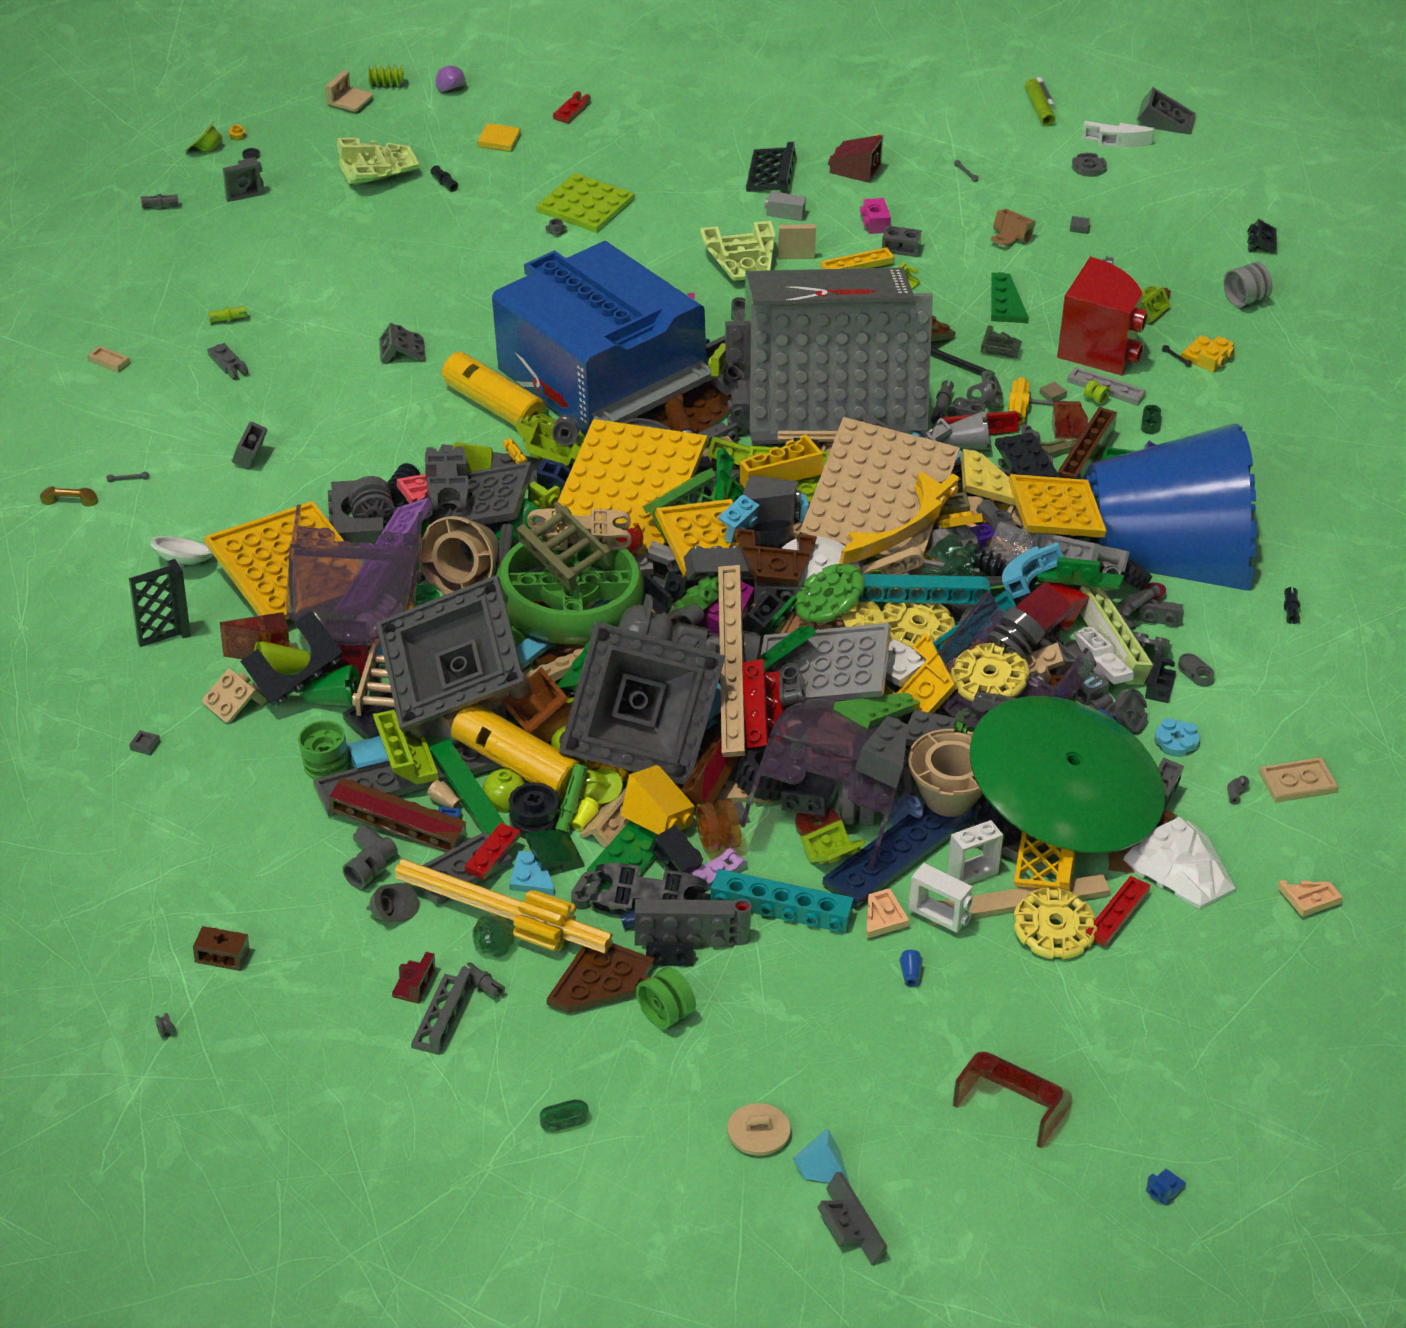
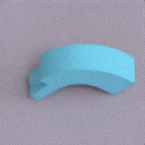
M1058 542L1040 549L1038 546L1033 547L1017 556L1006 566L1002 573V581L1012 599L1030 593V581L1039 573L1057 566L1058 558L1064 557Z

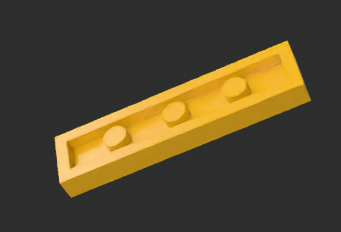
M886 247L820 261V268H873L894 263V256Z

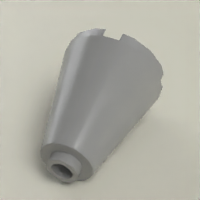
M981 411L949 424L953 433L939 441L960 447V449H992L986 411Z

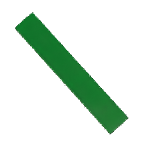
M450 739L429 746L432 757L481 832H486L490 836L500 822L505 824Z

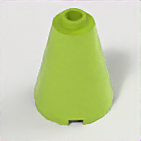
M265 641L256 642L254 651L259 649L273 669L283 675H294L301 672L308 665L311 657L309 651Z

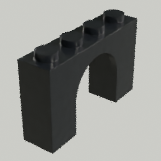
M312 610L294 622L309 643L311 649L310 661L301 672L294 675H283L276 672L259 649L240 661L273 706L276 704L278 706L282 705L289 699V694L294 691L296 693L300 692L307 686L306 682L310 679H318L325 673L324 669L330 665L334 667L343 660L341 657L345 654Z

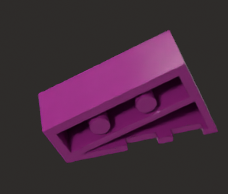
M741 581L743 621L754 607V587ZM718 597L703 610L704 619L699 623V627L710 629L711 633L720 634Z

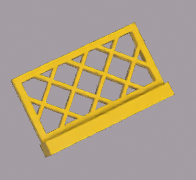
M1022 831L1014 886L1040 889L1049 888L1050 890L1061 888L1071 891L1077 851L1059 848L1040 840L1031 844L1027 839L1029 834ZM1045 843L1050 849L1041 854L1036 848ZM1032 851L1037 858L1028 863L1024 855ZM1055 853L1060 860L1051 865L1046 858ZM1042 861L1047 868L1038 873L1033 866ZM1027 870L1034 875L1030 879H1020V875ZM1052 872L1057 879L1056 882L1045 881L1043 877Z

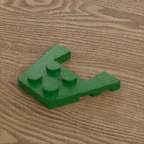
M724 448L717 450L716 501L732 499L734 503L743 495L744 489L730 475L734 459Z

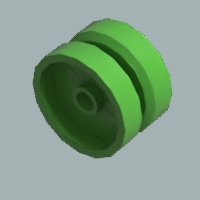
M664 967L656 972L653 977L646 978L636 987L637 1000L643 1013L659 1029L670 1028L679 1019L686 1018L696 1009V1000L689 983L681 973L672 967Z

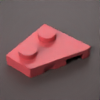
M426 474L397 479V487L409 504L427 498Z

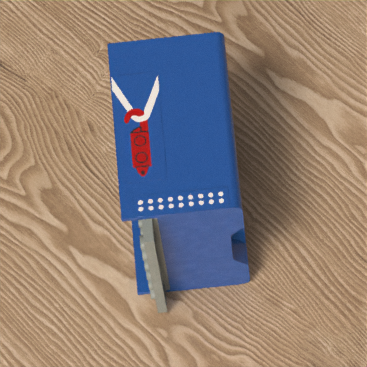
M602 241L567 258L554 250L524 264L526 277L497 289L492 295L498 369L524 389L543 399L547 406L561 416L570 415L574 417L579 423V429L587 434L593 419L622 423L625 420L633 419L669 401L672 397L683 394L716 378V376H711V369H709L706 361L704 306L607 241Z

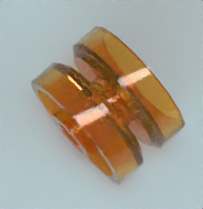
M730 798L717 800L715 807L711 802L697 804L696 823L700 841L705 852L720 851L722 845L726 849L739 847L741 844V830L733 801Z

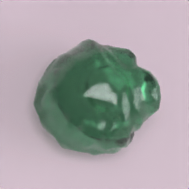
M493 914L483 915L477 920L476 925L472 929L475 949L482 953L487 952L495 958L505 956L509 952L510 946L514 943L513 926L500 916Z

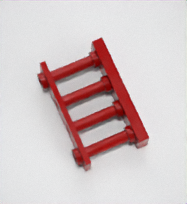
M763 659L743 662L746 748L773 746L787 753L785 706H782L779 696L780 671L765 673Z

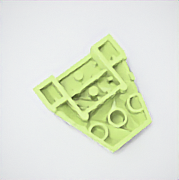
M337 138L338 153L340 155L339 165L349 184H366L367 182L381 180L391 175L394 176L419 168V162L410 146L387 143L386 147L376 145L377 141L371 140V144L360 143L359 138Z
M771 221L753 222L752 233L721 236L718 226L700 228L703 244L733 281L745 280V271L770 270L775 231Z

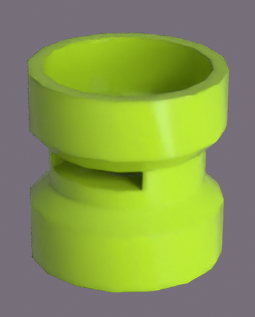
M1090 380L1084 389L1083 395L1103 405L1110 395V388L1105 385H1099L1095 380Z

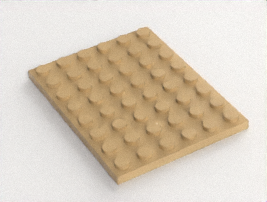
M843 417L799 535L825 537L845 546L852 541L847 537L851 531L879 533L903 526L912 520L920 510L919 499L914 490L917 474L922 471L934 480L942 483L952 474L960 447ZM936 519L914 536L871 557L882 559L912 547L920 548L924 555Z

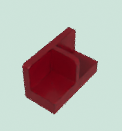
M425 952L420 963L409 960L407 964H400L399 980L392 991L393 998L419 1004L436 970L434 953Z

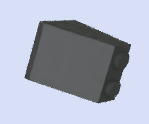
M749 476L743 495L759 504L757 523L787 520L791 521L794 526L796 519H800L798 503L801 500V490H798V481Z

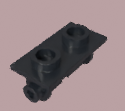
M646 943V955L654 958V966H693L694 943Z

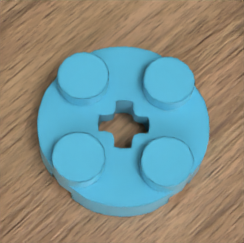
M1166 718L1157 727L1154 741L1156 746L1158 744L1162 747L1161 751L1165 754L1182 757L1186 756L1187 752L1192 751L1193 753L1197 750L1199 733L1194 723Z

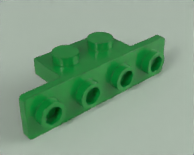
M1059 557L1057 568H1051L1039 573L1037 580L1048 583L1055 582L1066 585H1082L1089 588L1100 587L1115 590L1120 589L1124 575L1101 573L1100 561Z

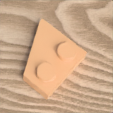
M1281 880L1278 883V889L1302 917L1333 907L1342 902L1343 897L1330 882L1300 881L1299 885L1287 884L1286 880Z
M890 888L868 894L867 938L909 927V919Z

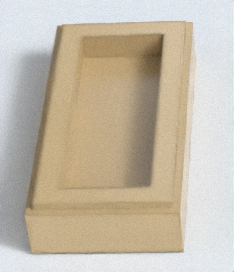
M98 346L87 355L88 361L117 373L130 364L129 357L102 346Z

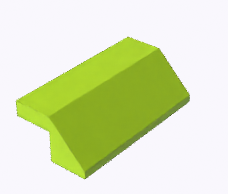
M395 710L373 714L392 771L415 784L439 780L438 772L424 735L413 738L407 732L403 733L399 728Z

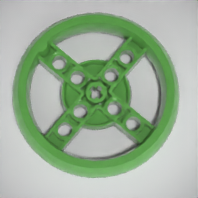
M519 542L502 559L496 575L500 578L502 588L508 595V603L506 605L510 622L516 628L531 637L546 642L585 644L591 639L589 632L595 621H607L610 625L618 627L624 612L629 607L641 605L644 596L642 571L634 556L626 548L613 550L610 555L612 563L610 566H607L601 559L592 564V566L606 571H596L593 567L589 566L577 575V588L570 592L547 568L542 572L526 573L534 568L543 566V564ZM568 543L567 549H569L575 544ZM587 546L566 560L564 564L568 568L574 567L594 552ZM551 550V551H552L555 555H556V554L560 555L561 553H563V552L566 551V550ZM615 599L606 605L585 610L593 606L597 600ZM531 601H543L551 608L543 607Z

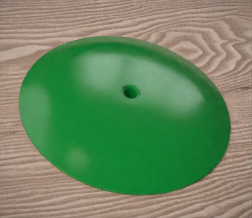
M1050 696L1016 698L1001 703L988 711L978 722L972 734L969 750L970 764L982 793L991 805L1010 823L1040 841L1070 851L1108 853L1123 850L1139 843L1155 829L1160 821L1165 805V789L1156 762L1145 746L1128 729L1113 718L1090 706Z

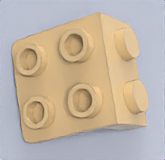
M345 70L325 86L327 104L349 110L350 112H357L373 98L370 92L350 87V74Z
M228 668L203 697L202 702L228 724L251 698L261 706L267 702V699L261 695L262 691L255 683L249 684L250 679L242 672L236 674Z

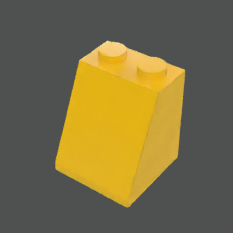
M655 765L629 774L621 816L659 835L674 825L679 830L690 827L694 819L693 812L695 806L662 768Z

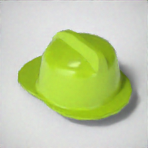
M215 121L186 150L191 146L204 152L214 150L223 139L222 135L213 126Z
M610 769L587 770L578 802L585 797L594 799L598 804L612 802L622 791V778L617 772Z

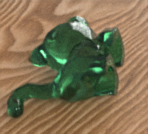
M949 533L945 538L940 539L935 547L931 548L927 553V556L930 558H937L939 561L944 562V566L942 568L929 566L922 570L921 575L973 576V563H976L977 559L976 544L968 543L963 548V544L958 539V536Z

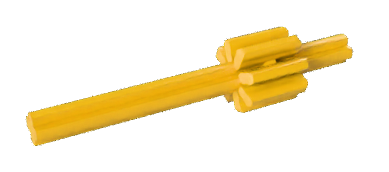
M401 859L400 864L395 868V878L514 921L513 925L516 928L513 934L515 938L558 952L564 948L565 940L604 954L607 953L608 948H611L613 934L576 921V916H574L576 906L573 903L532 890L525 894L524 901H520L405 859Z

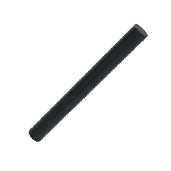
M931 347L932 356L980 375L988 370Z

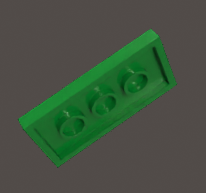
M629 821L587 868V871L595 872L596 866L603 863H623L640 866L642 876L656 859V856L649 848L654 837L658 834ZM601 878L602 883L608 886H612L609 882H606L605 879Z

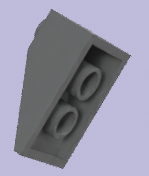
M1153 87L1141 102L1137 120L1142 125L1157 130L1190 134L1196 113Z
M725 336L706 344L707 365L709 358L713 356L715 350L722 343H725ZM729 362L719 377L716 376V378L708 382L726 396H731V392H734V388H737L738 380H744V362Z

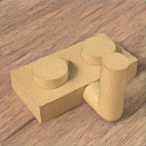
M1058 643L1033 651L1028 656L1026 655L1030 671L1029 677L1039 674L1044 683L1051 681L1049 670L1065 665Z

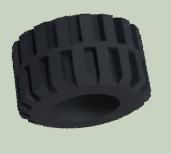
M773 746L746 748L745 756H741L736 770L735 782L741 790L745 791L747 795L753 796V798H759L764 801L780 800L782 790H788L792 783L796 766L793 759L787 753Z

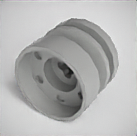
M1253 262L1227 271L1223 281L1226 297L1231 304L1239 308L1268 298L1273 288L1270 273L1266 266L1260 262Z

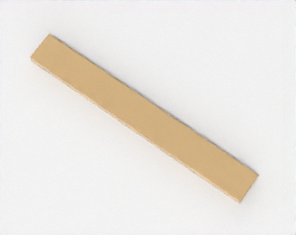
M1103 874L1072 879L1071 892L1078 895L1081 901L1110 896L1111 890ZM1022 887L972 896L973 902L969 911L971 913L970 919L1012 913L1021 899L1027 898L1028 893L1040 888ZM952 900L939 901L953 909L955 907V902ZM930 920L933 926H934V925H940V924H938V923H936V922Z

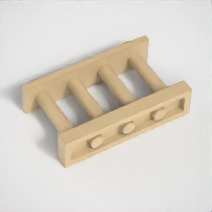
M372 644L370 652H366L367 662L357 693L353 694L352 704L356 706V713L359 716L362 714L364 705L395 707L393 698L367 696L368 691L392 693L390 684L371 682L372 677L388 678L387 669H375L376 664H385L384 655H377L376 644Z

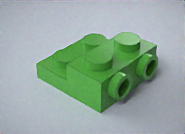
M707 576L700 579L698 585L688 589L686 595L676 601V606L670 611L690 605H697L702 610L707 608L719 597L718 576L714 578Z

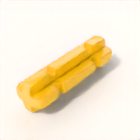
M512 438L503 441V447L516 464L527 462V457Z

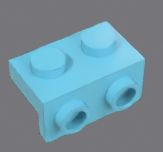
M741 495L719 515L718 520L727 525L725 541L732 544L736 540L734 537L736 528L748 529L757 523L759 504L747 496Z

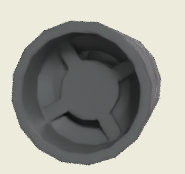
M570 415L559 417L552 429L554 441L562 446L573 444L579 433V423Z
M368 846L359 852L356 857L344 864L342 869L345 878L353 887L363 889L372 882L373 878L378 877L386 870L387 863L377 849Z

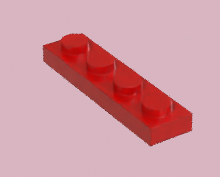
M1017 411L986 413L989 434L1018 432ZM971 415L942 418L949 425Z
M1131 875L1094 920V925L1097 927V932L1093 934L1095 937L1094 942L1104 947L1109 944L1150 892V884ZM1088 928L1086 934L1091 936L1094 928Z

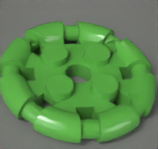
M839 563L822 568V571L818 574H812L800 586L802 587L801 591L796 594L797 598L794 601V609L797 612V616L807 623L813 624L816 622L817 624H824L836 620L843 613L844 615L848 613L858 603V597L864 592L865 579L862 572L853 565L845 564L843 566Z

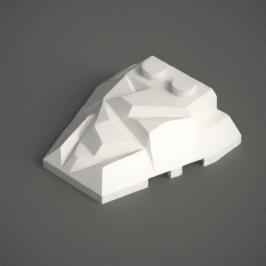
M1181 817L1155 828L1145 839L1140 841V844L1132 847L1123 859V862L1137 876L1143 879L1146 876L1157 881V887L1163 889L1166 886L1174 890L1177 898L1199 910L1234 893L1236 890L1209 837L1194 823L1185 821Z

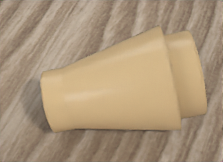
M434 781L427 791L430 800L443 806L458 808L461 804V800L444 781Z

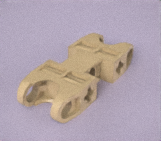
M591 509V516L573 515L598 541L601 538V544H606L610 551L622 550L631 544V534L626 531L630 527L631 519L626 512ZM533 510L527 517V523L534 530L555 516L556 510ZM533 517H540L542 522H533L531 519ZM619 518H624L627 520V522L623 524L616 523L615 521ZM561 521L540 535L542 536L541 541H549L568 527ZM573 534L551 550H567L568 543L576 544L581 539ZM625 537L627 541L618 542L616 538Z

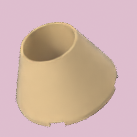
M458 516L443 517L430 524L420 540L418 552L420 566L429 583L440 589L442 594L447 595L493 576L498 558L499 542L493 531L484 525ZM461 540L471 548L474 564L469 562L464 556L461 549Z
M954 729L932 731L918 738L910 748L908 756L909 770L927 806L939 815L948 817L963 815L969 812L983 795L970 764L969 750L972 732L968 731L967 734L954 732Z

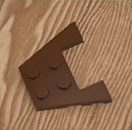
M736 528L734 537L756 582L798 586L817 540V536L798 534L797 550L755 546L754 530Z

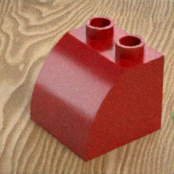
M1089 257L1064 297L1057 358L1121 376L1130 362L1138 364L1143 352L1144 342L1136 340L1137 332L1142 333L1146 326L1148 311L1141 309L1143 293L1137 282L1130 275L1111 263Z

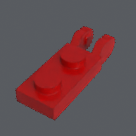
M575 92L572 98L553 113V119L567 124L570 123L589 104L591 96L585 94L582 97L581 92Z

